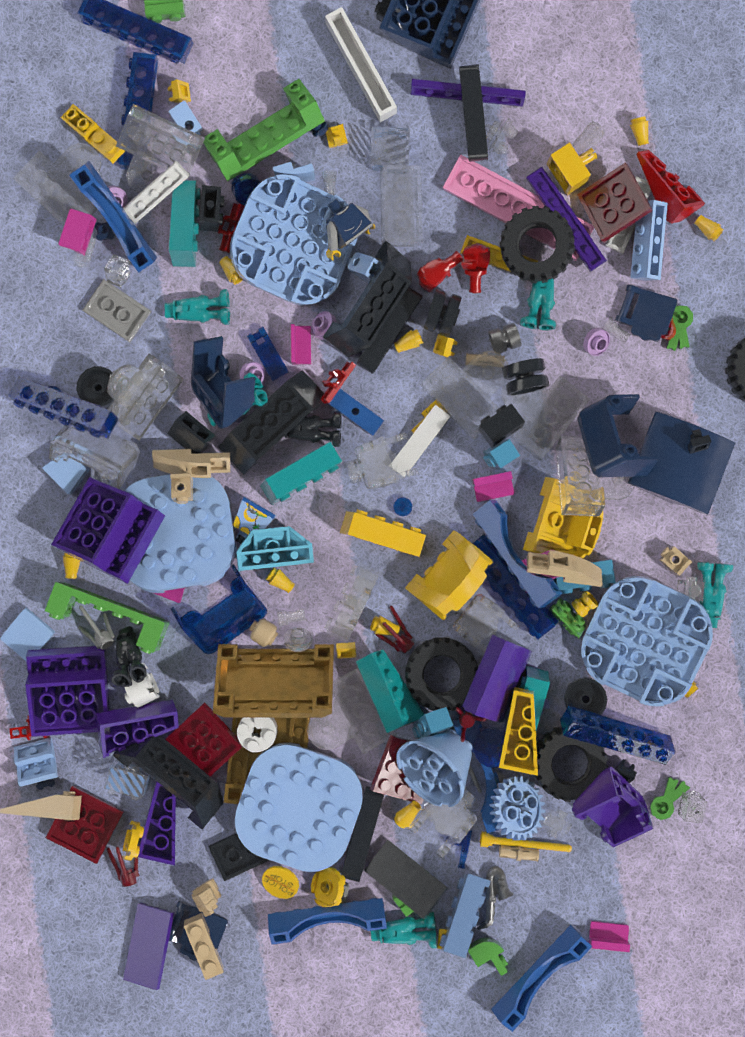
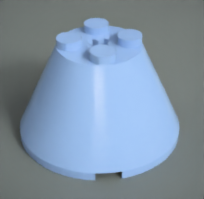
M452 729L406 742L399 748L396 756L398 769H402L406 776L404 781L422 799L439 807L442 804L453 807L462 799L472 757L471 743L467 740H464L462 743L460 741L461 737Z

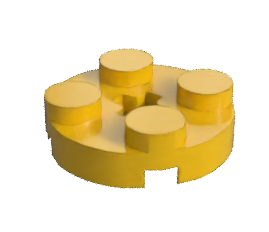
M131 821L129 825H133L132 829H127L123 844V851L126 852V856L122 855L124 860L131 861L139 855L140 846H137L139 838L143 836L144 827L140 826V822Z
M332 867L320 870V872L314 874L311 881V892L315 894L316 899L314 901L319 906L332 907L341 903L346 882L344 875H341L337 869Z

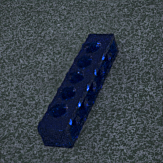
M83 0L78 11L82 23L88 26L93 24L106 34L114 33L122 41L130 40L138 48L144 49L146 47L151 49L153 54L167 56L168 60L176 64L179 62L185 64L194 44L191 37L106 0ZM98 13H105L102 18H96ZM116 20H122L120 25H113ZM134 27L140 28L137 33H131V30ZM157 35L155 40H148L149 36ZM169 42L175 43L172 48H166L165 46Z
M133 52V58L129 59V70H131L130 77H127L126 88L129 89L128 95L124 97L126 111L125 114H122L121 118L123 133L119 134V144L126 151L116 160L120 168L124 170L144 172L159 61L156 54ZM139 72H146L143 78L137 77ZM138 90L144 91L143 95L139 97L135 96V93ZM135 109H141L139 115L132 114ZM132 128H139L136 134H130ZM130 146H136V150L133 153H128L127 150Z
M18 376L8 394L13 400V405L20 409L26 407L30 412L36 415L41 413L52 421L57 419L58 422L65 426L73 425L80 432L86 430L96 438L102 436L108 439L119 420L111 410Z
M485 533L482 534L472 544L493 561L484 571L487 575L486 580L490 583L491 589L496 593L498 592L502 597L503 603L515 612V617L526 625L529 634L533 637L535 636L537 640L556 626L558 619L547 606L538 608L531 603L530 595L520 587L518 578L508 570L506 561L498 556L497 548L487 540ZM493 569L499 570L501 576H496ZM506 584H510L513 587V591H509L506 588ZM518 599H523L526 605L519 604ZM530 614H536L539 620L532 619Z
M568 706L560 718L563 736L664 765L675 754L671 735Z

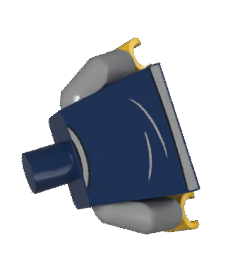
M337 199L327 205L334 214L326 220L329 247L326 251L327 258L332 261L334 260L333 255L339 258L341 252L337 250L338 248L341 249L347 246L363 233L370 234L369 228L375 229L367 209L353 203L342 207Z

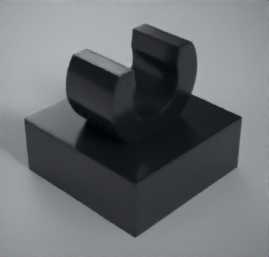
M700 429L693 430L690 435L691 440L687 446L689 454L707 450L712 442L710 436H702Z
M623 759L615 770L631 783L637 774L634 771L635 765L632 764L628 768L624 766L626 760Z

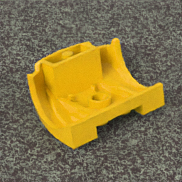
M545 477L540 495L544 496L533 533L528 532L523 550L539 554L555 550L584 559L586 555L592 553L602 527L603 510L600 509V494L565 484L556 478Z
M455 530L442 543L447 550L439 554L436 563L425 571V576L422 578L416 574L405 587L406 590L442 620L446 619V614L452 609L458 611L474 595L487 577L484 571L488 565L493 563L486 554Z

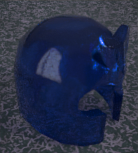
M241 173L234 177L230 183L234 198L239 204L245 205L249 195L261 181L252 173Z

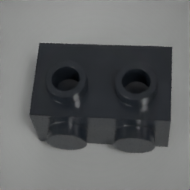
M202 185L199 230L218 232V225H222L223 214L219 212L220 207H224V196H221V187Z
M511 403L507 407L503 405L498 408L496 414L492 417L488 415L480 421L481 424L478 430L490 447L493 448L523 428L525 421Z
M187 411L174 421L167 433L182 447L191 449V454L203 453L215 437L209 429Z

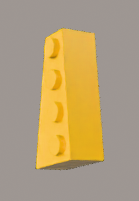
M358 509L356 513L346 511L340 533L420 557L426 537L425 534L421 533V529L411 526L410 529L403 528L404 524L392 521V524L385 522L386 518L377 515L371 518L367 516L368 512Z
M514 687L499 768L538 776L534 691Z

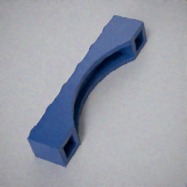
M88 161L73 171L69 176L79 190L106 219L120 241L126 256L138 273L154 263L157 256L91 162Z
M489 500L473 513V516L476 518L475 523L478 527L483 528L487 540L497 548L498 556L506 561L508 570L513 575H516L520 587L530 595L529 599L534 606L538 608L545 607L563 594L551 577L527 572V566L519 558L511 544L507 527V514L497 500Z
M459 718L453 719L455 732L461 737L462 726L459 723ZM475 721L472 727L466 728L465 740L471 743V751L480 761L484 771L486 793L480 813L486 832L490 833L500 830L496 829L498 823L492 822L495 815H491L490 812L494 811V808L489 806V804H494L491 796H496L493 790L498 789L496 784L500 782L497 772H492L491 765H494L491 753L487 754L485 749L488 746L485 735L481 736L480 728H483L481 721Z
M383 898L351 901L332 907L314 906L307 909H294L293 911L268 914L271 945L292 942L306 930L327 923L352 924L366 931L387 929Z
M571 924L491 1009L500 1023L511 1032L526 1018L531 1001L542 984L560 968L579 961L593 947Z

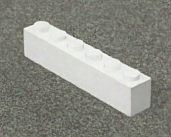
M341 7L326 15V25L379 122L397 114L395 102L343 8Z

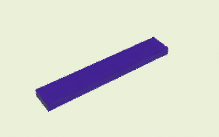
M412 79L410 95L462 100L461 84ZM481 86L483 103L520 107L524 105L525 90Z
M540 167L528 175L526 180L543 205L550 207L552 211H558L568 221L574 236L575 251L589 272L604 264L607 260L544 168Z

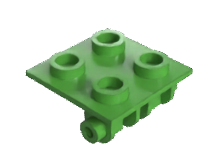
M559 598L556 604L549 608L551 610L550 613L556 619L560 618L558 620L559 623L561 621L564 622L562 626H566L565 629L570 635L580 638L586 627L584 619L573 612L571 605L567 601Z

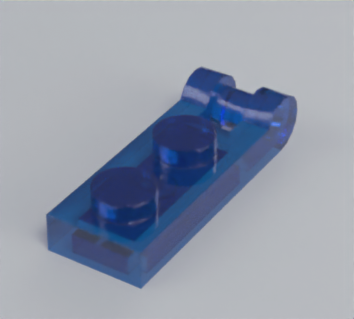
M262 326L256 333H250L246 336L271 380L274 382L288 374L289 371ZM263 337L265 342L258 345L256 341Z

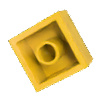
M569 142L550 155L546 165L567 196L585 185L591 176L585 165L597 159V154L593 153L594 150L592 148L579 156Z

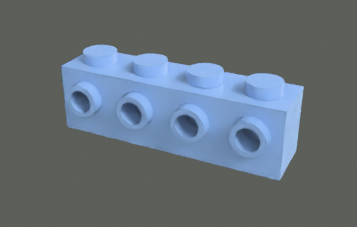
M648 200L653 211L635 222L631 279L643 281L661 280L667 214L666 202Z

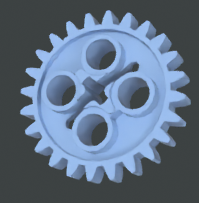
M522 776L509 777V779H503V783H498L499 789L493 790L496 796H491L494 804H489L490 807L494 808V811L490 812L491 815H495L492 822L498 823L496 829H502L501 835H506L507 839L526 840V838H532V834L538 833L536 828L542 827L539 821L544 820L541 813H545V810L541 809V806L545 802H540L543 795L537 794L539 788H534V782H529L528 778L523 779Z

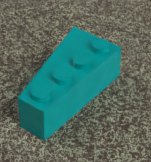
M185 180L172 191L169 253L172 264L175 267H196V252H198L197 234H199L197 217H200L198 200H201V188L197 187L196 181Z
M329 442L266 478L260 487L271 505L278 501L283 502L291 497V493L295 491L298 493L307 488L306 484L311 481L316 483L323 478L322 475L326 472L331 474L338 470V465L342 460L332 443Z
M384 649L373 652L356 661L387 733L408 726L424 715Z
M526 665L519 687L534 691L535 727L537 730L550 685L549 671Z

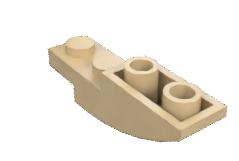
M191 449L152 450L153 468L170 474L190 473L194 478H211V473L230 472V453L191 454Z
M549 550L548 555L528 552V573L563 577V582L602 587V569L585 559Z

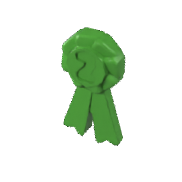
M676 306L672 317L676 327V334L669 340L666 349L671 348L673 351L677 348L678 340L680 349L684 347L689 348L686 328L693 322V312L689 307Z
M668 777L664 795L655 797L650 804V810L654 817L660 820L671 817L674 812L673 802L690 789L685 784V781H682L676 787L678 780Z

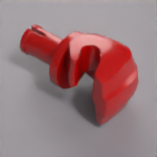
M479 243L466 246L463 250L464 262H461V266L464 269V273L470 276V293H481V276L487 274V267L490 262V248Z
M456 251L445 260L438 257L423 265L417 272L421 288L431 293L445 277L449 278L451 276L450 269L463 262L460 253Z

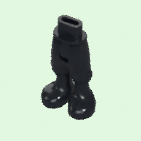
M335 411L332 417L328 419H321V417L316 415L305 417L285 435V438L311 441L312 443L323 439L332 442L334 447H340L341 430L321 431L318 428L341 429V411Z
M131 626L120 629L116 637V665L120 670L112 673L111 681L119 687L132 686V679L137 683L142 682L147 675L145 665L141 664L142 652L139 646H136L138 641L137 635Z

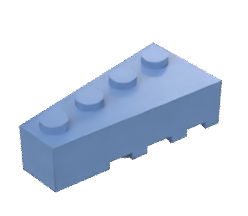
M465 874L463 878H459L456 887L459 889L457 897H453L451 903L453 912L451 916L448 915L445 924L448 927L447 933L442 935L439 946H442L441 951L466 958L474 934L472 928L476 926L479 919L478 908H481L485 900V893L483 891L485 887L489 888L490 880L472 874Z

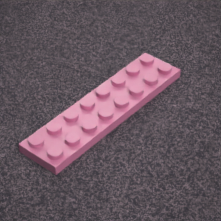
M463 155L459 156L442 188L444 191L504 223L511 221L512 215L515 213H521V209L526 207L527 209H532V206L544 207L536 194L474 161L469 162V159ZM577 217L588 234L591 235L594 226ZM533 228L525 233L555 250L556 241L549 230ZM574 251L572 259L576 261L579 256Z

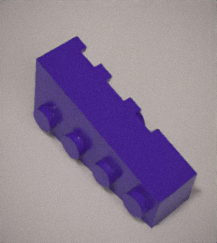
M173 699L145 704L138 708L133 706L96 713L99 747L103 758L110 756L109 753L118 750L120 752L125 750L126 746L136 742L137 744L145 742L144 740L151 736L157 737L179 728L178 713Z
M156 781L144 825V833L139 844L140 851L138 857L175 866L176 797Z

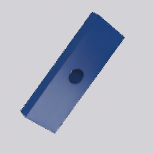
M339 389L331 402L327 403L337 411H341V414L372 436H374L384 422L382 418L342 389ZM358 409L359 414L353 415L352 410Z

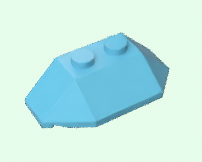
M290 526L251 530L236 551L238 571L314 563L312 543Z

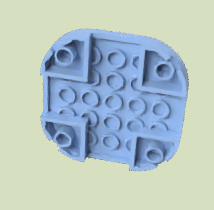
M282 174L265 179L249 195L231 239L230 256L236 272L248 284L293 304L310 305L326 299L338 287L351 251L357 242L356 238L347 246L341 249L338 248L337 250L341 252L339 258L333 255V261L327 258L326 251L329 247L326 220L334 215L327 205L335 199L340 202L342 207L348 204L339 196L331 195L293 175Z
M170 474L139 480L125 490V492L132 494L143 504L158 509L165 515L130 579L133 584L144 591L152 593H165L167 590L197 585L206 586L221 579L229 567L232 566L236 555V542L230 509L231 505L224 488L215 478L192 477L193 501H188L187 504H177L172 500ZM184 486L178 487L179 491L184 489Z
M626 577L611 585L604 593L584 635L581 647L582 658L588 673L600 684H605L644 705L664 706L678 701L691 688L693 680L712 643V623L705 608L694 598L648 577Z
M285 742L275 744L262 751L250 769L235 814V827L238 837L249 851L262 858L301 871L315 872L324 870L335 864L346 851L362 805L361 782L356 771L347 762L338 757L334 758L301 747L300 744Z

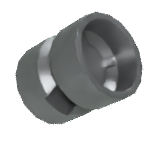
M515 323L503 326V330L497 328L488 331L489 339L496 355L506 352L507 348L512 350L522 346Z

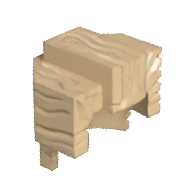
M213 878L192 891V899L205 917L214 913V909L218 907L216 905L218 898L222 896Z

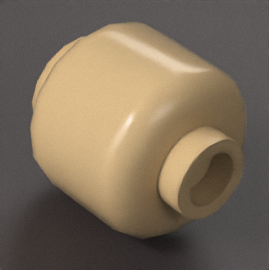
M264 618L260 619L259 622L254 621L249 629L251 631L250 639L262 647L271 646L278 635V632H276L277 627Z

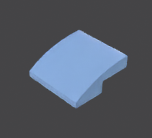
M291 162L273 167L275 176L286 174L299 177L304 182L315 180L312 163L293 169Z
M26 607L8 627L0 640L26 661L27 650L42 649L54 635L55 631Z
M51 737L14 747V763L17 766V779L20 787L58 777L55 751Z

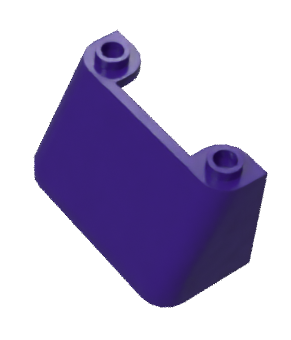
M613 767L604 769L573 803V815L580 820L586 819L587 816L590 817L601 827L600 836L602 840L613 848L653 829L643 796Z

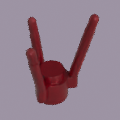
M390 606L389 608L404 634L399 636L386 622H383L382 625L396 640L392 642L381 634L375 635L394 647L397 652L401 651L405 654L415 644L411 640L413 636L407 631L393 606Z
M457 707L456 711L460 715L459 723L462 726L460 741L463 743L466 728L472 727L475 721L484 722L486 719L473 716L472 713L467 711L463 712Z
M117 846L116 852L121 866L120 870L110 848H107V853L115 868L118 880L121 881L122 887L136 884V877L140 876L138 857H134V870L131 867L125 868L120 848Z

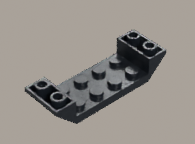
M387 241L383 243L375 256L381 262V265L343 324L340 325L332 322L323 336L326 341L347 357H351L371 346L412 282L411 262Z
M303 370L278 388L268 398L267 403L256 408L234 428L218 448L223 453H230V461L245 475L276 443L313 410L315 411L323 404L320 399L324 392Z
M161 735L157 737L151 736L146 738L145 742L140 744L136 742L126 746L125 750L114 752L112 756L124 766L128 767L134 762L190 808L192 812L187 818L202 830L224 803L217 782Z

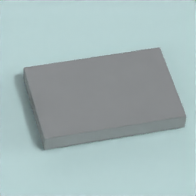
M105 279L102 280L82 310L128 342L133 340L152 312Z

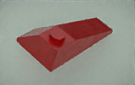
M650 150L638 151L636 154L655 200L667 203L666 221L671 224L681 222L704 206V201L690 186L685 188L678 181L680 177L676 173L674 175L665 170L666 164Z

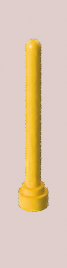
M481 831L480 847L488 848V846L496 844L562 852L572 851V846L569 844L513 840L505 837H495L493 834Z

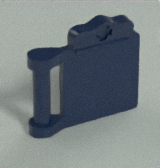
M627 285L625 289L627 293L620 313L616 315L614 321L632 326L631 333L634 336L640 337L643 341H660L661 336L667 334L678 300L633 285ZM638 294L639 297L631 319L626 318L633 296Z
M178 901L176 905L178 909L172 922L169 941L182 944L181 954L187 955L191 960L196 961L197 958L185 928L181 937L175 934L185 911L190 912L188 919L203 912H200L197 907ZM215 914L207 917L204 916L215 949H218L228 920Z

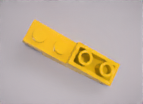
M74 104L60 117L112 164L126 151L121 144Z

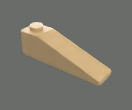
M63 791V794L2 808L0 813L79 820L82 796L75 795L74 791Z

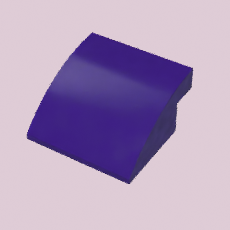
M89 477L51 545L85 564L128 584L165 515L158 509L143 504L132 494Z
M492 635L462 707L465 708L464 710L482 718L503 723L512 701L514 687H518L532 651Z
M96 646L27 650L28 676L25 687L31 736L98 732L96 713L109 711L106 649H97Z

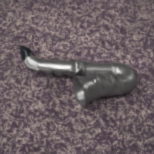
M493 866L487 871L486 879L491 882L489 888L487 887L486 920L481 922L477 927L478 930L488 928L493 924L496 894H498L499 901L514 895L508 888L506 874L499 866Z

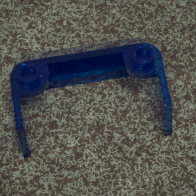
M234 564L231 565V568L237 578L229 586L232 594L201 615L199 611L192 610L182 616L174 607L170 608L181 629L205 654L215 653L218 651V644L229 643L249 629L254 621L258 622L267 614L266 606Z

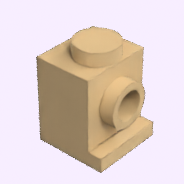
M170 474L172 500L177 504H187L188 501H193V478L191 474ZM183 486H184V489H183V490H181V491L178 490V487H183Z
M675 546L671 548L666 547L660 554L662 558L659 561L676 576H680L692 563ZM674 556L678 557L677 563H673L672 558Z

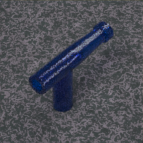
M465 829L463 839L446 836L445 843L461 846L458 868L465 869V862L469 851L472 830Z

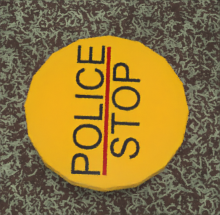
M272 866L263 873V886L272 896L288 899L298 892V878L289 869L282 866Z

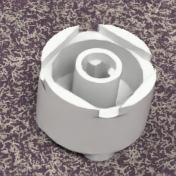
M147 673L142 682L137 683L132 679V686L124 687L126 691L124 694L125 699L129 704L133 703L137 708L160 697L157 694L159 693V688L152 673Z
M243 717L237 728V737L240 744L250 752H261L268 749L273 744L277 735V723L274 718ZM254 727H256L257 729H262L260 735H258V733H253Z

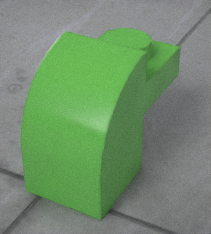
M485 937L470 944L468 952L477 967L492 960L501 976L508 972L506 968L508 963L503 954H501L504 952L503 946L497 940Z

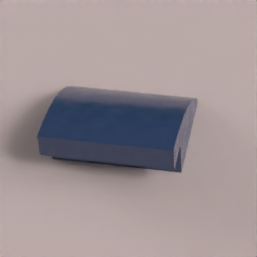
M391 0L379 29L413 52L451 69L480 0Z
M655 411L639 456H658L659 460L648 476L630 477L628 484L669 503L682 505L696 512L708 515L735 442L694 424ZM700 429L702 436H710L712 442L707 450L689 454L687 446L691 440L690 435L693 430Z

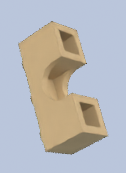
M203 913L184 920L185 931L205 980L224 973L223 963L217 948L215 949Z

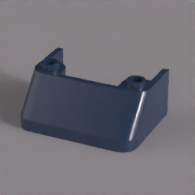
M222 336L194 341L191 371L192 391L220 429L229 427L252 407L255 401L254 377L235 381L229 378L228 370L230 369L228 359H225L222 354Z
M639 394L609 395L580 411L577 421L591 471L597 477L648 476L659 460L658 456L640 457L635 446L628 443L621 444L613 415H629L640 398Z

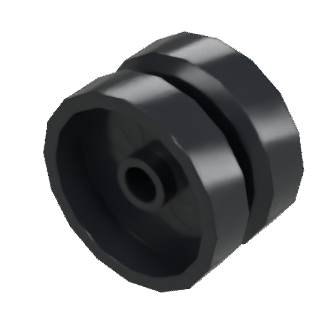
M436 289L424 329L431 332L435 331L439 321L442 322L439 329L440 335L449 337L460 312L458 308L462 297L452 294L447 305L444 304L447 296L446 291Z
M544 359L523 360L502 367L504 379L512 380L506 384L507 395H521L549 387L548 376L539 374L546 369Z
M102 366L86 369L77 381V394L83 404L92 412L101 414L111 412L122 400L123 389L116 375L110 369Z
M588 677L577 678L572 681L566 688L564 695L565 706L569 713L576 719L583 721L594 720L601 716L606 709L608 700L602 685L593 678ZM583 696L589 697V701L587 703L583 702Z

